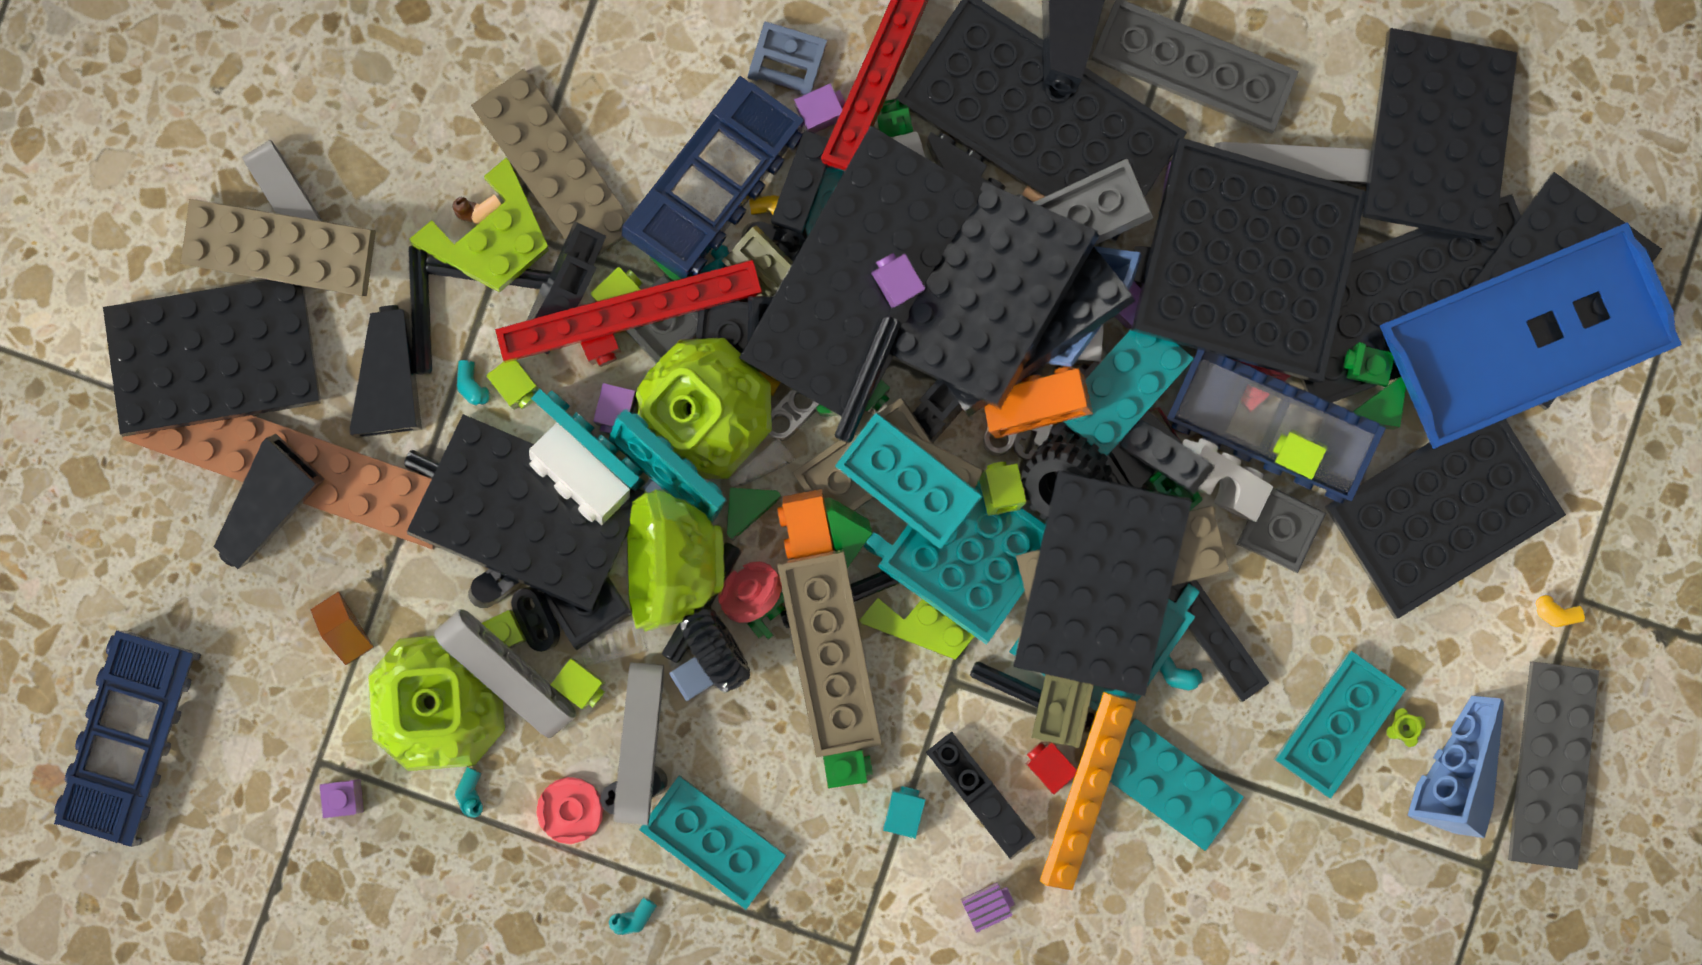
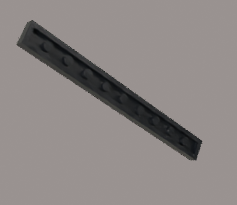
M1060 422L1050 429V433L1053 436L1061 434L1065 438L1068 433L1074 434L1075 439H1080L1064 422ZM1107 455L1108 460L1105 464L1111 465L1112 473L1109 477L1113 478L1112 482L1129 485L1110 456ZM1192 580L1172 585L1169 599L1175 603L1188 583L1200 591L1187 610L1195 616L1188 629L1238 700L1243 702L1268 685V680L1198 581Z

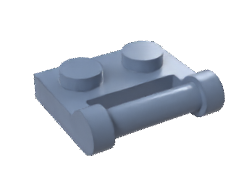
M764 21L747 79L753 81L761 79L801 91L800 95L808 94L813 91L827 40ZM764 58L807 70L805 79L763 67Z

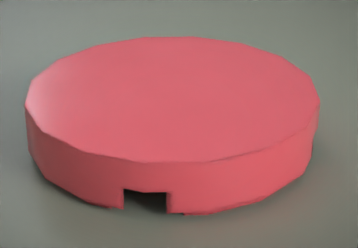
M761 561L749 562L742 565L744 569L738 573L734 570L728 575L724 581L722 592L718 594V601L721 609L730 620L738 623L754 621L764 616L776 604L780 597L782 586L780 576L770 564Z
M567 777L554 781L545 788L538 799L536 813L540 827L548 836L559 843L574 844L585 841L597 831L603 820L604 808L600 801L601 795L592 784L581 778Z

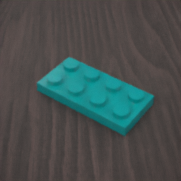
M1130 330L1085 379L1093 414L1063 422L1079 437L1087 438V443L1091 446L1095 443L1100 447L1098 452L1100 454L1105 453L1107 456L1194 358L1177 343Z
M539 389L531 398L631 489L636 491L646 483L640 477L643 471L627 457L623 460L619 459L615 455L619 449L602 434L596 438L591 433L595 427L577 412L573 416L567 412L570 405L557 393L551 390L547 394Z
M625 408L616 417L609 441L666 493L687 501L705 513L712 524L726 501L721 489L713 482H706L698 474V470L693 463L687 459L682 460L673 452V447L665 438L657 437L648 429L646 421L636 413L632 415Z
M879 413L873 415L835 465L939 549L945 546L983 497L981 493Z
M1348 651L1274 760L1331 799L1406 689L1353 651Z
M1134 718L1128 726L1110 783L1206 851L1244 796L1138 719Z
M680 775L651 812L649 824L642 825L639 829L745 910L786 856L785 853Z

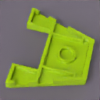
M504 158L484 175L485 181L505 202L457 243L454 244L432 220L409 239L415 248L428 252L439 261L454 266L465 275L499 293L549 251L545 238L512 165L507 158Z
M877 598L859 620L863 625L954 660L958 658L975 637L923 599L920 600L906 619H903Z

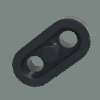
M532 587L516 591L511 600V607L526 642L533 650L538 652L554 648L560 640V629L542 591ZM530 599H532L534 607L531 606ZM544 628L547 631L548 638L544 634Z

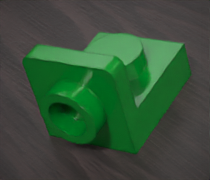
M898 99L885 100L877 117L879 131L889 137L914 132L908 106L899 104Z
M1359 342L1353 346V350L1348 349L1344 361V368L1348 369L1347 378L1386 387L1389 383L1394 358L1391 352L1366 347L1365 343Z
M782 592L778 601L769 612L761 618L747 623L759 639L763 635L768 640L774 636L762 619L767 616L771 621L786 609L782 604L785 602Z
M862 749L823 756L828 789L868 783L867 776L873 775L870 755L863 756Z

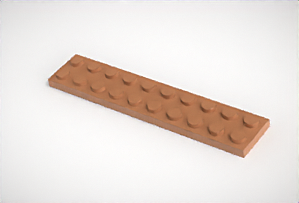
M253 415L122 438L125 441L244 482L261 443L267 437L277 434L325 478L303 504L434 550V545L407 534V529L430 484L431 478Z

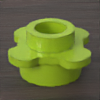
M1404 708L1397 709L1394 712L1395 719L1392 726L1387 728V735L1390 739L1397 738L1403 741L1407 747H1414L1418 743L1417 738L1420 736L1422 729L1425 728L1426 722L1421 716L1415 717L1408 714ZM1406 724L1409 726L1408 731L1403 729V726Z

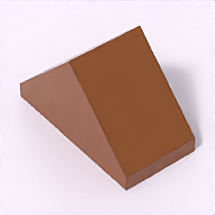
M340 592L335 593L310 609L321 638L345 665H348L374 648Z

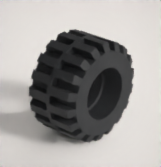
M1068 433L1065 438L1061 434L1054 435L1052 439L1048 438L1043 441L1024 467L1021 481L1023 489H1026L1024 491L1025 498L1030 500L1031 504L1029 507L1033 512L1038 510L1041 513L1039 517L1046 520L1057 477L1054 471L1061 470L1112 482L1113 478L1109 477L1112 473L1111 465L1105 464L1108 460L1105 453L1100 454L1098 452L1100 447L1095 443L1092 446L1088 444L1087 438L1081 436L1080 439H1075L1074 434Z

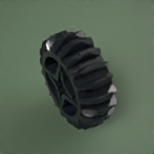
M704 605L701 608H694V614L684 617L683 622H681L683 636L698 664H700L704 673L707 674L716 688L726 693L744 685V682L750 679L748 662L744 658V654L733 635L715 610Z

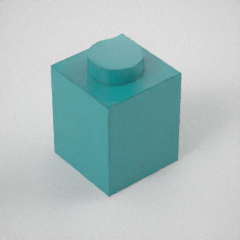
M901 786L900 791L892 790L883 831L916 839L925 803V798L919 797L920 790Z

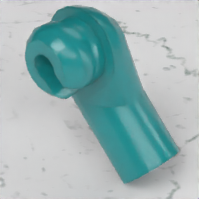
M458 361V392L469 404H486L490 399V392L486 387L481 388L474 380L475 362Z
M1170 655L1159 669L1167 684L1174 688L1187 691L1194 690L1203 680L1202 673L1196 668L1191 670L1177 668Z
M643 897L634 912L613 914L609 919V927L618 935L638 933L643 930L657 905Z

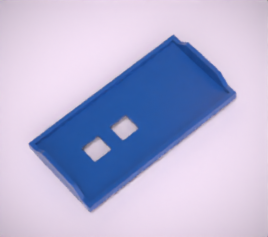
M1628 222L1380 325L1433 449L1682 345L1675 330L1674 311L1647 250L1634 237ZM1598 291L1610 319L1584 329L1572 302ZM1553 311L1564 338L1538 348L1527 325V321Z

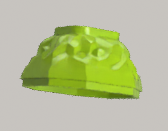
M725 338L680 339L647 372L643 381L636 388L637 414L646 421L648 429L657 437L665 438L673 447V452L682 460L687 459L693 463L698 470V474L703 479H728L772 431L771 383L753 366L739 359L741 354ZM690 403L692 405L691 415L687 412V406Z
M662 490L645 493L632 502L630 526L627 533L628 601L636 629H644V632L681 623L685 615L694 614V608L703 607L711 596L721 593L724 585L723 534L719 525H712L705 513L687 501L673 497Z
M435 636L399 638L368 674L372 740L407 771L475 766L505 731L503 700L439 644ZM428 696H433L436 700V705L432 709H428L425 706V699Z

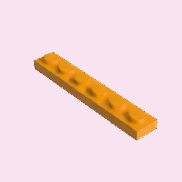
M1107 692L1103 693L1040 878V882L1046 886L1073 890L1137 703L1128 697Z

